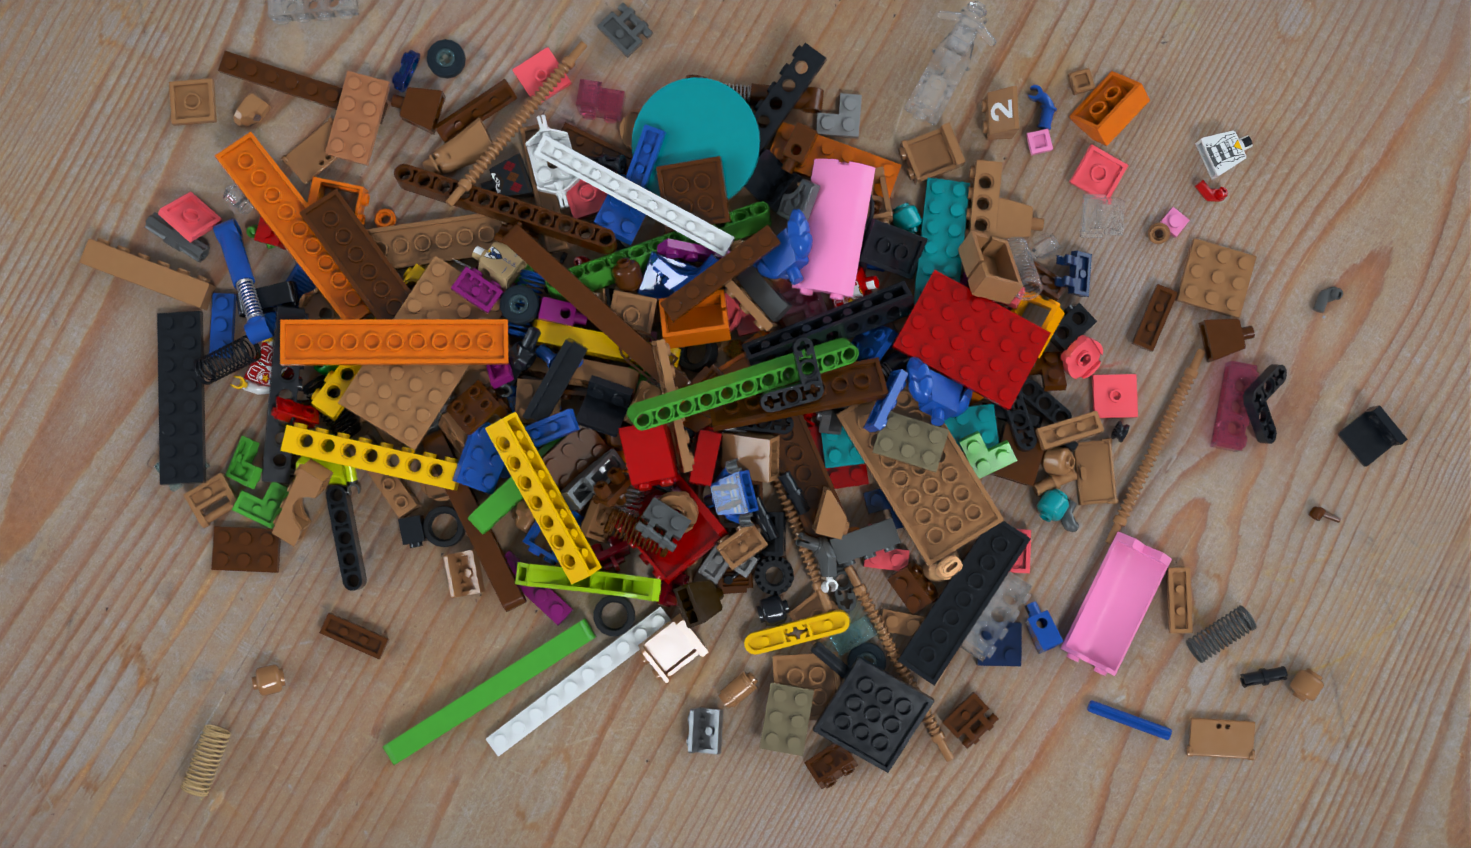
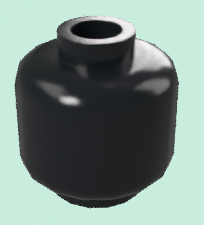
M779 595L763 598L759 601V606H756L761 623L765 622L767 626L785 622L787 619L786 613L790 612L787 600L782 601Z

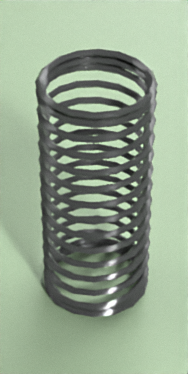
M1239 605L1237 609L1230 611L1225 617H1221L1217 622H1213V625L1209 624V628L1205 627V630H1201V633L1197 632V635H1193L1188 640L1186 639V644L1193 656L1200 663H1203L1205 660H1208V656L1212 658V653L1216 655V651H1221L1220 648L1224 650V645L1229 647L1228 642L1230 644H1233V641L1237 642V638L1241 639V635L1245 636V632L1249 634V630H1255L1257 625L1246 608ZM1194 637L1198 639L1200 645L1195 641Z

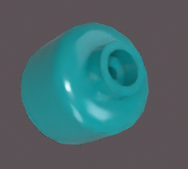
M905 203L893 209V225L914 234L919 231L918 227L922 224V219L914 205Z
M1058 489L1046 491L1037 504L1039 516L1047 522H1051V520L1060 521L1069 508L1067 495Z

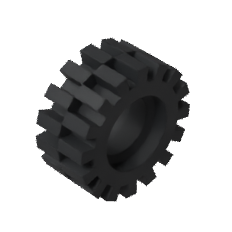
M780 556L764 558L755 569V581L758 587L770 595H780L786 592L794 580V571L791 564ZM771 567H778L783 573L782 580L777 584H771L766 579V572Z

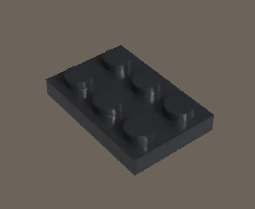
M871 218L862 241L859 261L912 279L928 239Z

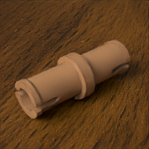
M1071 469L1067 475L1050 474L1048 478L1034 483V486H1032L1033 491L1037 496H1040L1048 490L1060 489L1062 485L1077 480V474L1074 469Z

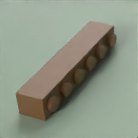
M98 238L97 241L88 239L79 263L207 311L216 289L215 286L209 284L210 279L198 275L197 279L190 277L191 272L181 268H178L177 271L169 269L171 265L160 260L157 261V264L150 261L151 257L141 253H138L137 256L129 254L130 249L120 245L117 246V249L110 246L111 242Z

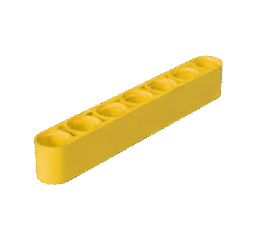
M533 320L532 326L541 331V335L536 343L538 346L545 344L548 348L560 350L565 340L571 338L588 348L585 355L627 363L620 354L619 346L603 332L542 320ZM673 348L670 349L671 353L678 357L673 365L678 368L681 349ZM622 350L624 356L628 359L629 355ZM671 355L668 356L669 361L672 363L675 358ZM633 359L630 360L634 365H639Z

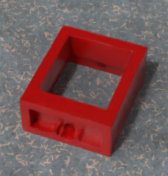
M705 427L704 430L700 429L694 452V465H692L693 471H690L688 483L710 487L712 484L722 434L717 433L718 431L714 432L711 427Z

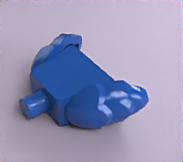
M800 209L792 210L788 221V228H785L776 236L781 245L752 265L763 277L769 279H790L792 285L803 281L804 278L800 270L809 262L808 255L812 248L813 239L810 234L809 223Z
M917 357L909 358L907 362V373L909 374L906 378L909 386L908 391L912 398L918 402L920 411L931 416V423L933 425L941 426L948 418L958 417L968 409L973 391L930 370L921 359Z

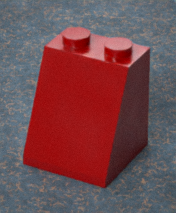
M667 424L642 431L638 430L634 425L618 428L631 485L635 489L647 491L655 485L667 487L673 485L675 481H679L673 441Z

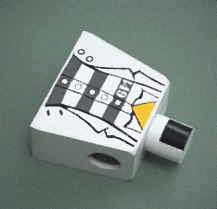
M1235 131L1204 137L1195 143L1211 180L1216 179L1246 159L1244 150L1253 146L1252 140L1248 135L1238 139Z

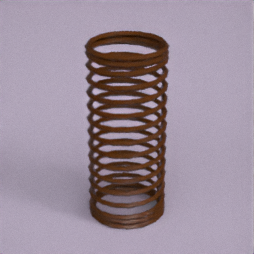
M614 507L607 519L603 533L608 534L611 528L610 536L621 515L614 538L625 518L623 528L618 539H621L630 519L628 529L623 538L624 542L635 521L628 539V543H630L635 531L634 528L639 521L642 522V518L639 520L637 516L633 518V514L628 517V512L624 514V511H621L619 513V508ZM644 520L642 523H645V525L647 526V521ZM654 526V529H653V530H654V531H657V530H658V533L661 534V533H662V530H661V529H658V528H656V526ZM637 530V533H636V535H635V537H634V540H633V542H632V545H634L635 542H636V539H637L638 534H639V531H638V530ZM640 536L637 547H639L643 536ZM646 538L644 539L641 549H643L646 544ZM652 539L649 540L648 545L646 547V551H648ZM655 541L651 548V553L653 552L657 542ZM657 546L655 555L658 554V551L660 549L659 546ZM666 548L662 549L660 557L664 558L669 550Z

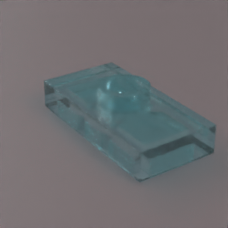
M865 615L851 623L846 631L831 635L829 638L841 656L877 635V632Z

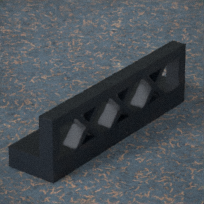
M571 338L565 340L522 417L527 420L532 418L538 422L551 416L588 351L587 347Z

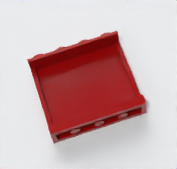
M680 475L679 481H675L676 484L672 486L674 488L678 486L681 491L688 492L690 497L696 502L699 514L693 528L684 533L679 541L675 538L673 539L677 546L673 552L668 551L664 558L660 557L662 548L655 555L658 543H656L653 552H650L654 543L653 540L648 551H646L650 540L649 537L643 549L641 547L645 539L644 537L639 547H637L641 532H639L635 544L632 545L637 533L636 529L630 543H628L633 549L636 547L639 549L641 554L638 556L646 565L649 563L654 568L652 571L653 575L657 579H661V581L664 580L667 584L671 583L708 552L721 538L729 534ZM652 487V489L647 490L623 510L624 514L628 512V517L633 514V518L637 516L639 520L651 500L656 495H663L665 492ZM620 515V517H619V519H618V521H617V523H616V525H615V528H616V529H617V527H618V524H619L621 515ZM624 518V520H623V522H622V524H621V526H620V528H619V530H618L619 532H621V530H622V528H623V525H624V522H625V518ZM629 519V521H628V523H627V525H626V527H625V529H624V532H625V533H626V531H627V529H628L630 519ZM635 521L633 522V524H632V526H631V528H630V530H629V532H628V535H627L628 538H626V541H627V542H628V539H629L630 534H631V532H632V529H633V526H634Z

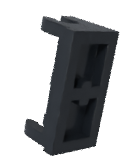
M768 512V514L771 513V520L780 536L767 542L768 546L762 550V556H786V512Z

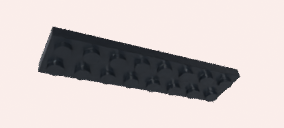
M203 312L157 313L160 485L206 483L204 384L196 378L193 371L194 361L204 356ZM200 360V367L202 372L204 373L202 360ZM197 362L196 369L199 375L204 379V376L201 374Z
M1005 521L979 535L963 559L962 569L951 577L897 661L935 686L1031 538Z

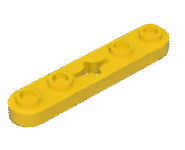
M834 610L749 633L745 638L744 647L750 654L756 655L839 634L848 629L850 617L843 610ZM794 627H797L798 630L808 628L807 631L800 634L799 638L795 634L786 635V633L793 632Z

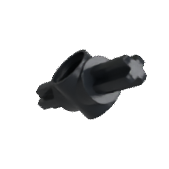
M531 326L523 341L516 342L510 349L508 359L514 380L507 384L514 385L521 372L528 370L535 362L537 354L534 347L541 335L540 329Z

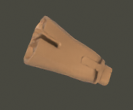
M478 118L451 140L429 155L430 158L423 161L422 164L425 170L438 173L439 175L450 173L477 163V160H481L480 156L485 155L484 151H489L488 147L493 146V141L490 139V134L484 123Z

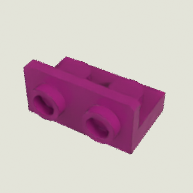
M465 267L451 287L452 291L489 314L498 299L503 295L502 287L493 280L487 281L483 278V274L475 268L469 269Z

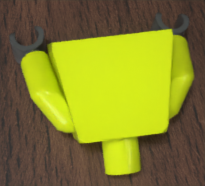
M332 440L328 441L325 445L327 452H331L334 449V442ZM301 456L296 462L297 469L300 464L304 465L312 459L333 472L328 485H347V482H349L350 485L347 487L349 495H352L351 486L357 487L358 494L361 492V485L356 483L358 478L356 468L305 456Z

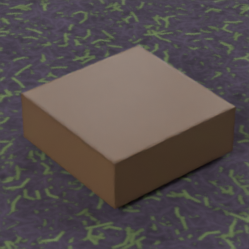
M1090 68L1067 75L1073 95L1096 88Z

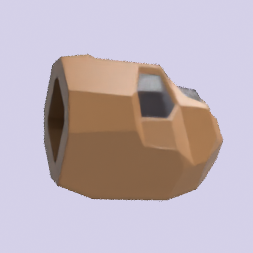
M250 93L236 110L234 122L241 128L251 127L253 124L260 123L270 111L271 106Z

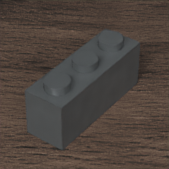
M892 518L849 532L847 535L842 536V540L836 538L829 539L836 556V562L838 565L843 564V567L855 564V559L862 556L864 560L877 556L876 551L884 549L885 553L897 549L896 544L901 543Z

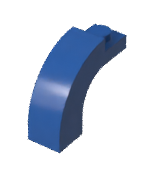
M655 254L651 259L652 269L661 277L665 274V277L662 279L664 286L675 292L719 261L716 256L711 254L699 268L692 271H680L671 266L658 254Z

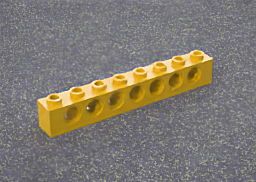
M418 264L413 268L409 267L403 275V281L408 287L416 285L425 269ZM339 365L335 372L331 370L324 380L326 383L322 389H316L311 396L313 400L311 402L312 406L335 421L344 410V407L339 405L338 402L362 365ZM345 371H351L354 373V376L351 380L346 381L341 378L342 374ZM331 389H339L340 395L337 398L329 397L328 393Z
M516 411L486 427V432L570 583L574 584L601 569L602 566Z
M296 422L294 426L286 425L280 451L455 491L458 489L459 483L452 481L458 465V459L445 456V460L436 459L437 454L424 452L423 456L414 454L415 450L402 447L401 451L393 449V444L381 442L380 446L371 444V439L359 437L358 441L351 440V435L340 432L337 433V436L329 435V430L316 427L315 431L307 430L308 425ZM310 435L313 443L311 446L306 447L304 439ZM332 440L334 442V449L331 452H327L325 445L328 441ZM354 445L356 453L354 456L349 457L347 455V448ZM372 450H376L378 454L374 462H370L368 459V454ZM393 455L399 457V464L395 467H392L389 462ZM414 460H419L421 463V468L417 472L411 469V463ZM440 464L443 472L440 476L435 477L432 469L435 465Z

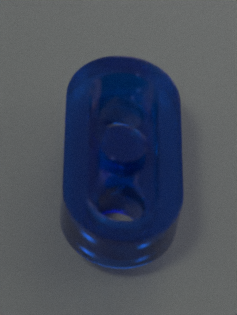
M413 50L404 53L401 59L402 66L392 79L394 89L401 92L406 91L419 64L420 53Z

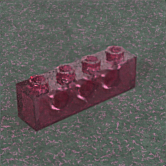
M1236 361L1225 363L1210 447L1233 452L1242 451L1247 443L1245 432L1246 427L1250 424V420L1243 403V395L1245 390L1259 377V373L1256 372V365ZM1237 380L1243 383L1242 391L1236 388ZM1234 401L1240 406L1238 413L1232 409ZM1230 422L1236 426L1234 434L1228 430Z

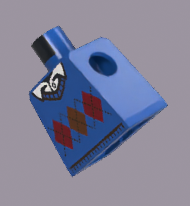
M1036 601L1024 606L1029 616L1025 624L1038 654L1063 643V639L1048 610L1041 612ZM1036 622H1042L1044 628H1039Z

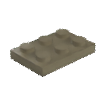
M890 411L887 416L888 422L886 426L878 432L872 453L936 473L949 430Z
M774 682L770 683L759 745L760 749L803 756L814 695L813 689Z

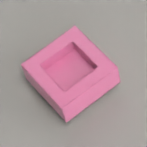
M1048 129L1026 134L1031 156L1053 150Z
M1172 207L1160 222L1169 227L1170 235L1175 238L1190 220Z

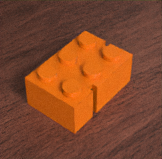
M724 289L717 290L675 322L671 320L660 304L666 298L659 299L662 335L665 343L669 344L670 349L731 340Z

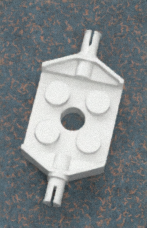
M545 115L537 116L540 129L525 143L537 189L540 192L556 195L559 200L560 209L564 208V204L567 208L569 207L566 196L567 192L580 181V178L559 167L555 169L549 168L548 161L534 153L543 135L572 149L567 132L549 128Z

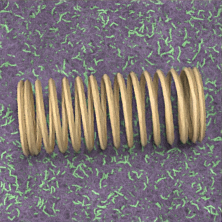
M204 725L202 731L205 734H200L202 738L199 741L201 743L197 744L200 748H195L197 752L193 753L195 757L191 758L194 762H190L191 766L187 767L190 771L186 772L188 776L184 777L185 781H182L180 786L184 792L199 797L208 796V790L211 788L210 785L213 784L214 775H216L215 771L218 770L217 766L220 765L219 761L222 760L221 757L225 751L224 747L227 746L228 738L231 737V733L228 730L215 725ZM191 774H196V775L201 776V777H203V778L196 777V776H193V775H191ZM188 778L195 779V780H198V781H200V782L192 781V780H190V779H188ZM186 787L193 788V789H197V790H199V791H201V792H197V791L188 789V788H186Z

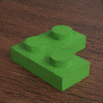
M979 431L958 440L979 479L1017 461L1008 440L988 449Z
M242 435L225 476L246 487L255 489L263 469L252 464V461L258 453L260 443Z
M271 482L262 499L241 490L232 510L272 529L274 519L282 511L280 505L289 494L287 491L288 487L278 482Z

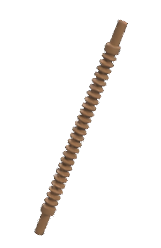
M583 41L576 46L569 56H565L561 60L562 64H558V69H554L555 73H550L551 77L546 78L547 82L542 83L543 87L539 86V91H535V96H531L532 100L527 101L528 105L524 104V109L519 110L520 114L515 115L516 119L512 118V123H508V128H504L505 132H500L501 137H496L497 141L492 142L493 146L488 147L489 151H484L485 155L480 156L481 160L476 161L477 165L473 164V170L469 169V174H465L466 178H462L458 182L459 186L445 201L450 207H453L465 191L468 192L472 188L471 184L476 183L475 179L480 178L479 174H484L483 170L488 169L487 165L492 164L491 160H495V155L499 156V151H503L502 147L507 146L506 142H511L510 138L515 137L514 133L519 132L518 128L523 127L522 123H527L526 119H530V114H534L533 110H538V105H542L541 101H545V96L550 95L549 91L553 92V87H557V82H561L560 78H565L564 74L569 73L568 69L571 70L575 66V61L587 48Z
M1202 349L1197 350L1190 366L1184 371L1185 377H1181L1182 382L1178 383L1180 387L1176 388L1177 393L1173 394L1175 398L1171 399L1172 404L1168 405L1169 410H1165L1167 415L1163 416L1164 421H1160L1161 427H1157L1159 431L1155 432L1156 437L1152 438L1153 443L1149 444L1151 448L1147 449L1148 454H1144L1145 460H1141L1143 464L1139 465L1140 470L1136 471L1138 475L1133 477L1135 481L1131 482L1132 487H1129V493L1125 494L1127 498L1123 499L1124 504H1120L1121 510H1117L1119 514L1113 518L1114 524L1105 541L1107 544L1111 545L1117 532H1120L1122 526H1126V518L1130 517L1128 513L1133 511L1131 507L1135 506L1134 501L1138 500L1137 495L1141 494L1139 490L1143 489L1142 484L1146 483L1145 478H1149L1147 473H1151L1150 467H1154L1152 463L1157 461L1155 457L1159 456L1158 451L1162 450L1161 445L1165 444L1163 440L1167 439L1166 434H1170L1169 428H1173L1171 423H1175L1174 417H1178L1176 413L1181 411L1179 407L1183 406L1182 401L1186 400L1187 390H1191L1190 384H1194L1192 380L1198 376L1197 370L1206 353Z
M777 478L773 480L775 482L773 487L777 488L776 493L780 495L778 499L782 500L780 504L784 505L782 510L786 511L785 516L789 518L787 522L791 523L789 528H793L791 533L796 536L794 540L805 541L798 537L799 533L804 530V527L801 528L800 526L802 522L798 521L797 511L794 510L791 500L785 496L787 493ZM800 546L798 551L802 552L801 557L805 559L803 563L807 564L805 569H808L809 572L807 574L811 575L812 587L814 591H817L824 611L830 610L833 607L827 592L824 593L821 590V584L825 580L821 579L822 576L819 574L820 568L817 569L816 567L818 563L814 562L816 557L812 556V551Z
M852 565L845 567L844 570L854 587L852 590L855 595L859 596L858 601H862L861 606L865 607L863 611H867L868 614L866 616L871 618L869 622L874 624L872 628H876L875 633L879 634L878 639H882L881 645H885L884 650L888 651L887 656H891L890 661L894 662L893 667H897L896 672L900 673L899 678H902L904 682L919 690L920 688L915 686L917 682L912 680L914 676H910L911 671L907 670L906 666L897 661L901 655L898 653L899 648H895L896 643L892 642L893 637H889L890 632L886 631L887 626L883 625L884 620H880L882 616L877 614L879 610H875L874 607L876 605L871 603L873 599H869L870 593H866L867 588L865 584L860 582ZM929 709L922 722H926L925 727L929 728L928 733L932 734L931 739L934 743H937L946 762L951 761L954 757L944 740L945 735L942 730H939L940 726L936 725L937 720L933 719L934 714H930L931 709Z

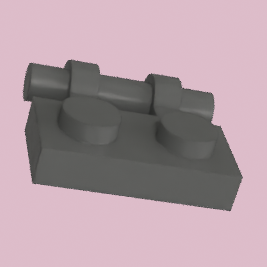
M621 3L618 10L622 14L618 17L612 11L597 27L628 58L643 44L638 36L643 34L648 39L652 36L653 32L648 28L649 25L644 20L641 21L635 15V11L631 7L628 8L624 3ZM629 20L635 28L631 30L625 24L626 21Z
M654 497L641 517L648 521L647 526L639 521L634 529L641 532V536L647 539L649 537L657 542L660 548H666L673 552L677 544L670 541L671 537L679 541L691 520ZM654 526L664 531L665 535L662 536L654 531Z

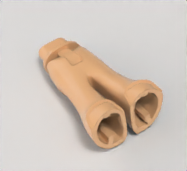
M955 550L941 558L940 563L936 561L930 566H927L925 563L923 571L924 576L928 580L940 583L951 579L952 576L962 569L963 565L958 551Z

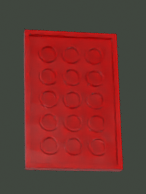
M934 270L892 347L911 358L917 357L921 359L929 368L1009 411L1051 332L990 299L972 295L970 288Z

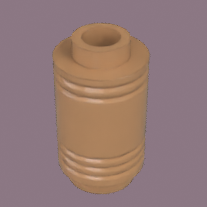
M743 671L720 690L721 693L718 696L729 709L736 707V705L758 688L756 685L758 680L751 672L747 674Z

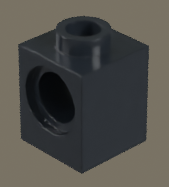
M423 515L398 519L403 545L416 548L423 546L422 542L428 541L423 530Z

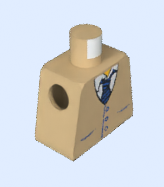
M494 242L488 250L477 246L472 253V258L479 261L478 271L483 274V278L489 282L493 280L502 287L503 293L519 277L520 270L525 269L527 263L513 250L500 242Z

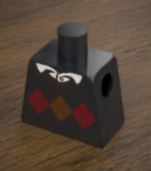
M520 153L490 168L492 180L480 183L483 189L514 199L535 196Z

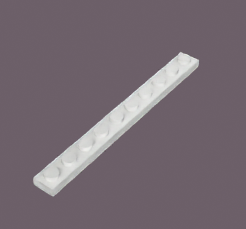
M543 135L534 153L722 256L727 254L735 239L734 236L546 135Z
M660 606L487 737L486 741L499 757L639 651L638 645L671 620L670 617Z

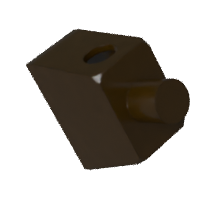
M711 580L692 582L673 589L687 628L705 623L723 608L720 600L723 599L724 593L722 589L715 588L714 582Z

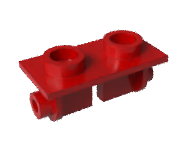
M276 397V407H273L271 411L274 419L289 423L291 418L295 417L293 424L296 422L308 425L307 429L314 428L316 424L319 425V410L309 405L294 402L291 399Z

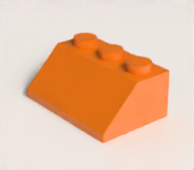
M1111 71L1073 111L1069 118L1092 140L1108 146L1145 107L1150 99L1142 83Z

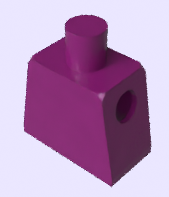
M543 296L536 320L573 326V324L585 326L587 317L581 312L576 311V307L571 303ZM560 312L567 313L568 318H562Z

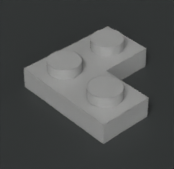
M840 93L839 114L817 113L816 131L818 134L827 137L858 139L862 95Z
M719 543L714 546L698 570V573L713 581L716 585L727 568L730 567L716 549ZM753 556L734 570L747 578L759 560Z

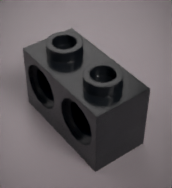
M1080 303L1075 306L1070 304L1063 311L1065 314L1057 329L1061 328L1066 332L1065 339H1060L1057 336V329L1050 339L1061 353L1067 350L1079 336L1084 335L1097 322ZM1073 314H1078L1081 317V324L1073 322Z

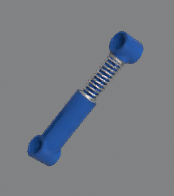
M235 218L213 226L215 236L221 245L233 286L237 289L240 301L242 302L241 304L247 319L244 329L249 341L254 345L274 337L272 325L268 318L264 316L254 287L255 279L242 241L243 234Z

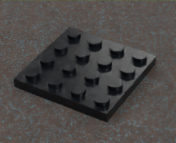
M858 655L813 726V731L889 773L933 705L934 698Z

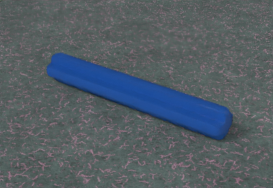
M1093 700L1088 704L1087 710L1091 713L1165 740H1169L1172 730Z

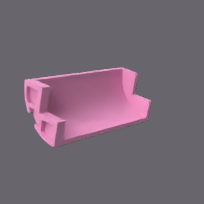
M836 159L814 160L811 182L819 185L820 189L808 219L810 234L813 239L812 248L808 255L809 262L800 270L804 278L803 281L792 285V288L800 290V294L812 296L813 292H823L830 294V298L834 300H843V297H853L876 168L855 162H839Z
M1118 531L1060 648L1067 652L1066 657L1076 662H1079L1081 659L1095 666L1094 671L1103 676H1106L1107 673L1115 676L1172 559L1165 553L1148 547L1136 538Z

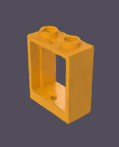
M1033 291L1030 293L1025 292L1017 308L1011 309L1012 312L1022 316L1029 302L1050 311L1041 328L1051 332L1038 356L1040 359L1065 313L1057 301L1053 299L1044 300L1041 295Z

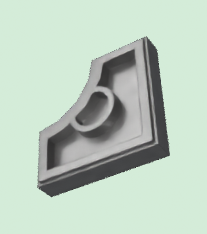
M802 179L799 187L793 193L783 195L777 215L789 220L792 210L800 209L808 221L820 186L809 180Z

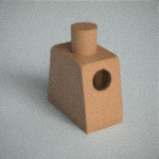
M999 198L996 238L1007 241L1027 240L1031 235V230L1043 231L1044 218L1032 217V206Z

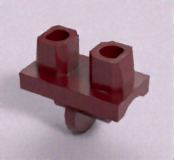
M618 534L615 538L612 536L608 539L611 547L603 550L600 543L590 546L600 565L606 571L614 568L616 573L621 571L619 565L626 562L624 557L631 554L627 541L623 542L622 539H618Z
M681 573L669 584L662 580L659 602L657 601V603L667 607L679 606L673 589L677 587V584L681 586L688 584L690 576Z

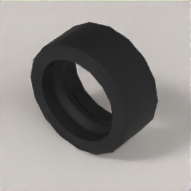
M716 342L706 344L705 356L696 364L688 360L687 349L689 346L679 348L681 349L679 364L693 372H700L705 366L710 368L716 362L718 356V345Z
M435 507L428 512L424 519V535L435 546H454L465 535L466 531L454 507ZM440 514H450L457 521V532L450 539H440L433 533V521Z
M609 595L597 603L593 612V620L601 633L608 636H620L632 627L635 621V610L633 604L626 597ZM609 603L622 604L627 611V620L619 628H610L603 623L602 611Z

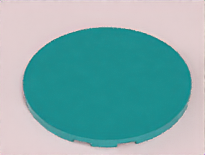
M699 77L677 80L654 93L639 112L632 133V156L645 124L666 132L647 185L659 197L661 196L656 170L658 166L721 156L728 200L735 196L753 175L759 159L761 142L758 123L748 103L726 84Z

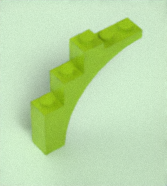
M522 562L517 564L515 581L517 585L598 593L659 602L661 579L625 573L596 571L591 576L571 584L562 566Z

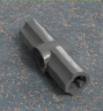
M154 212L146 220L145 228L164 239L163 242L177 251L184 252L199 263L208 256L210 247L198 239L190 243L160 217L158 213Z

